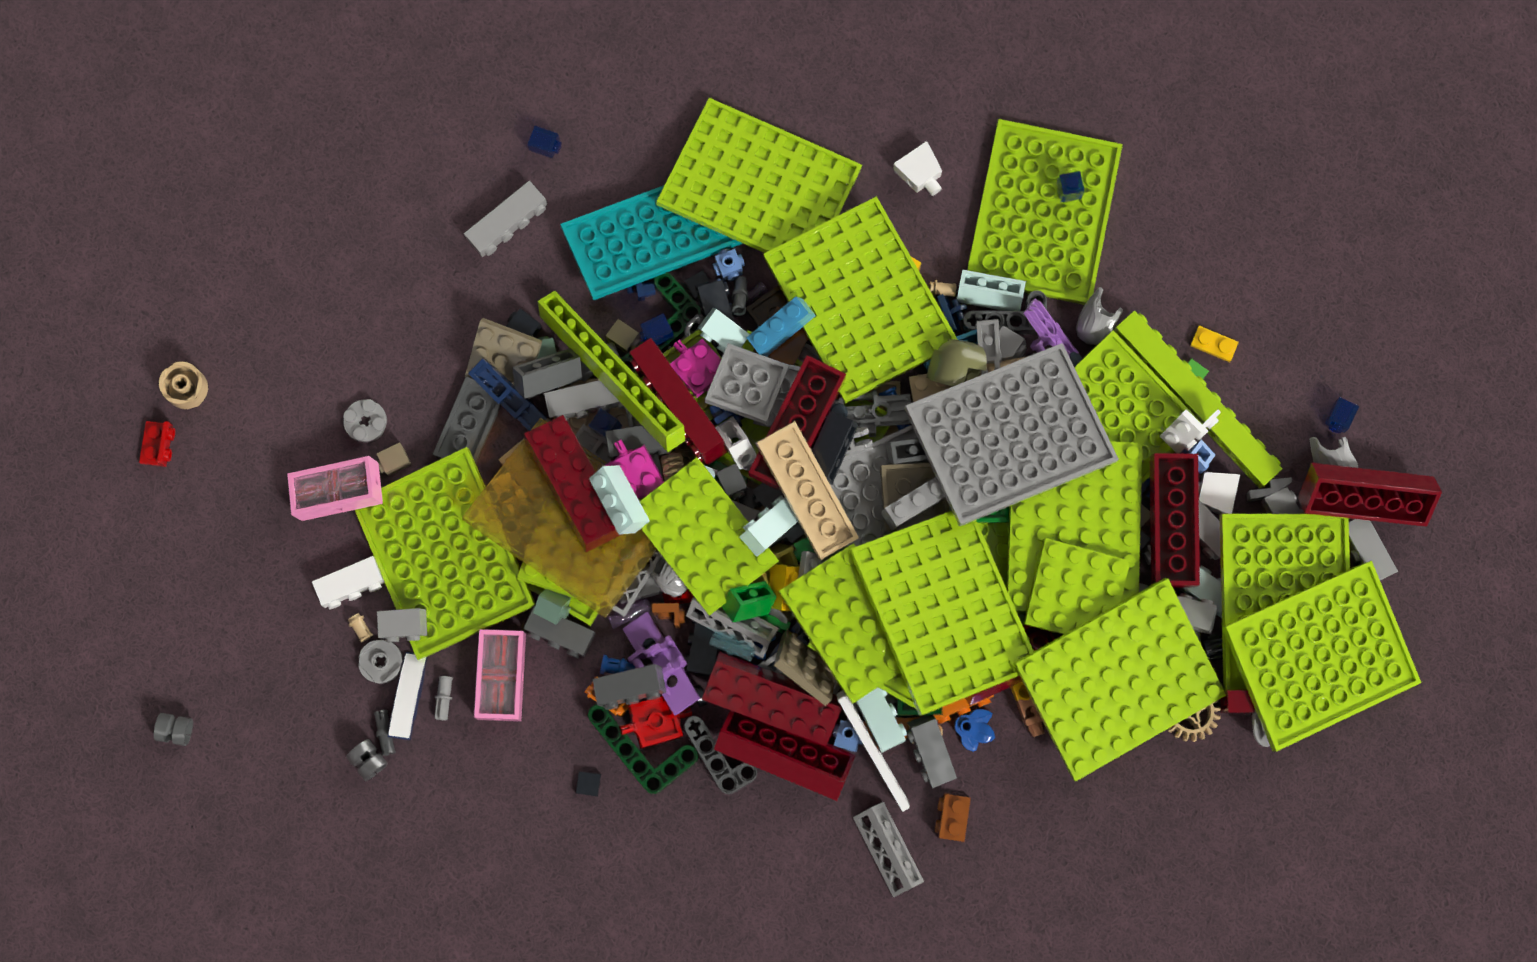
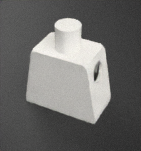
M927 141L894 163L893 170L916 192L926 187L931 196H934L942 189L936 179L941 177L942 170Z
M731 417L715 428L723 438L728 453L738 468L750 470L757 455L734 417ZM737 437L739 441L733 444L731 439Z
M1204 472L1199 482V500L1209 511L1216 514H1232L1240 475Z

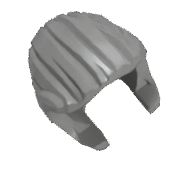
M1101 287L1093 293L1083 307L1076 325L1077 336L1088 345H1098L1113 330L1123 312L1121 307L1114 314L1107 312L1102 307L1100 298L1103 289Z
M1316 437L1309 439L1313 463L1358 468V463L1350 451L1346 437L1338 440L1339 448L1336 450L1325 449Z
M662 556L652 571L653 579L664 593L672 597L680 596L688 588Z

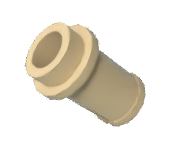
M935 280L930 282L929 290L933 297L942 294L955 297L956 284L939 283Z
M358 613L348 619V626L354 629L362 643L364 640L366 641L371 638L373 634L365 624L364 616H360Z

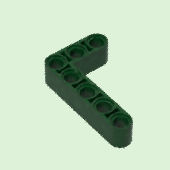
M668 272L655 277V287L657 292L676 313L636 346L638 347L650 338L653 341L657 338H663L665 343L662 346H657L662 354L668 350L669 346L672 347L677 340L684 336L686 324L691 320L686 316L687 313L695 311L698 315H701L699 305ZM662 280L670 282L669 286L664 288L659 286V283ZM680 295L684 300L681 303H675L673 298ZM694 323V324L692 325V328H690V330H692L694 327H696V326L698 325V323ZM677 324L682 328L679 332H672L670 330L671 326ZM629 352L621 360L626 365L632 366L630 360L633 358Z
M594 705L588 712L590 722L649 794L654 795L663 791L698 760L696 749L687 745L681 747L654 769L627 734L621 735L620 732L622 730H619V724L604 707ZM597 710L604 711L605 716L601 721L593 719V713ZM610 727H616L618 735L612 739L608 738L607 730ZM624 744H629L632 747V752L627 756L620 753V748ZM686 750L694 753V759L690 762L682 760V754ZM638 761H643L646 764V768L642 773L634 771V764ZM669 764L677 767V772L673 776L665 774V767ZM652 778H656L660 782L656 790L648 788V781Z

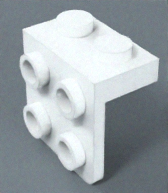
M1186 409L1160 437L1176 453H1180L1184 448L1189 451L1197 443L1194 439L1196 438L1199 441L1208 432L1206 427L1211 429L1219 421L1216 417L1221 412L1217 410L1205 423L1201 424Z

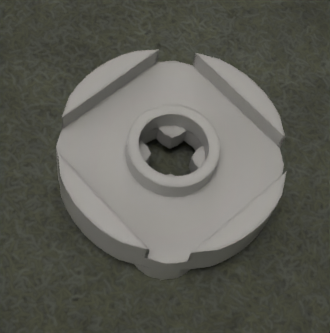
M371 399L359 400L353 403L343 415L346 432L351 438L359 442L369 443L377 440L382 436L386 428L387 416L384 409ZM361 417H371V420L368 421V426L360 425Z
M386 640L371 641L363 647L359 655V670L371 682L378 684L388 683L394 680L401 672L403 665L402 653L392 642H386ZM378 656L380 658L385 656V666L376 667V658Z

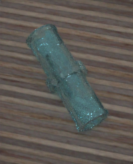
M716 632L711 637L710 646L724 650L730 656L734 654L748 661L753 659L751 656L754 657L755 648L738 642V639H730Z

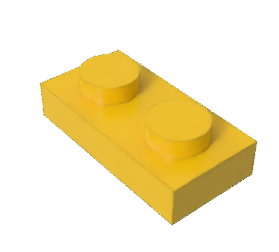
M1198 326L1190 346L1231 362L1239 342Z

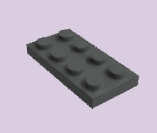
M466 376L435 447L433 456L443 459L468 447L475 464H477L501 404H498L474 379Z

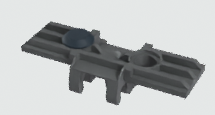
M872 389V392H867L851 401L872 400L873 405L845 407L843 398L838 394V399L835 400L830 410L833 413L853 420L859 425L858 428L868 427L869 437H876V427L911 424L904 409L906 405L911 404L910 394L878 396L877 389ZM878 406H884L887 409L885 416L879 417L876 415L875 410Z

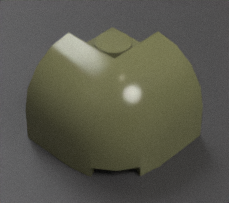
M948 339V342L942 344L938 350H934L926 378L952 387L979 376L980 370L986 371V353L978 344Z

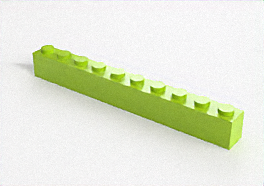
M556 291L538 301L540 318L570 349L580 356V360L667 452L685 441L684 425Z
M1132 312L1113 331L1202 424L1217 410L1221 412L1216 417L1219 421L1211 429L1206 427L1208 430L1207 434L1259 489L1265 486L1283 469L1280 466V461L1274 455L1270 456L1265 450V445L1259 439L1255 440L1250 434V429L1244 423L1240 424L1235 418V413L1230 408H1226L1221 403V398L1206 387V382L1191 371V366L1176 355V350L1171 345H1167L1162 340V335L1147 324V319L1141 313Z

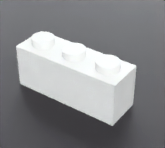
M372 556L312 581L321 606L334 609L340 606L341 601L349 598V601L360 598L362 596L361 593L364 591L374 592L382 588L381 584L385 583L375 557Z

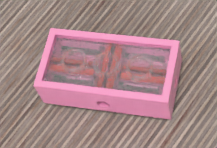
M369 456L288 473L291 515L301 521L383 504L379 463Z
M479 630L474 718L477 720L521 721L526 634L524 631Z

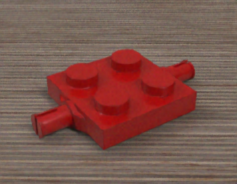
M661 696L657 699L629 705L631 723L619 726V730H622L620 732L621 735L634 732L640 749L681 738L683 733L680 721L682 718L692 716V711L688 707L679 714L674 715L664 697Z

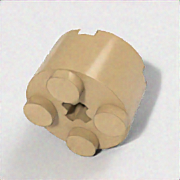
M187 362L173 363L172 366L166 368L161 373L159 378V388L163 396L172 405L180 409H191L199 406L208 392V383L205 376L195 366Z

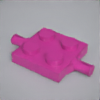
M703 339L689 348H686L681 340H677V343L675 342L673 346L679 351L680 356L670 365L685 386L698 398L704 392L709 391L721 359Z
M622 439L613 443L619 452V456L605 466L620 465L637 498H645L665 482L645 444L636 449L627 450Z

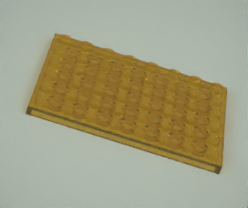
M540 418L531 430L547 422ZM524 439L462 517V520L604 618L609 615L657 550L640 529L636 533L622 534L586 553L529 452ZM581 445L595 472L607 464V462Z

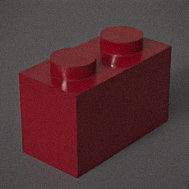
M1225 690L1226 696L1220 699L1221 713L1255 712V707L1248 690Z

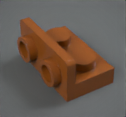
M679 603L652 604V613L658 619L668 620L671 619V615H674V625L676 628H681V623H685L684 608H680Z
M945 793L943 798L939 797L938 811H941L940 820L936 819L934 833H938V838L965 842L971 798L950 795L948 793Z

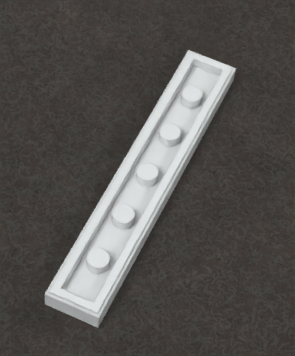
M843 691L837 693L840 705L902 811L907 810L910 806L907 797L856 709Z

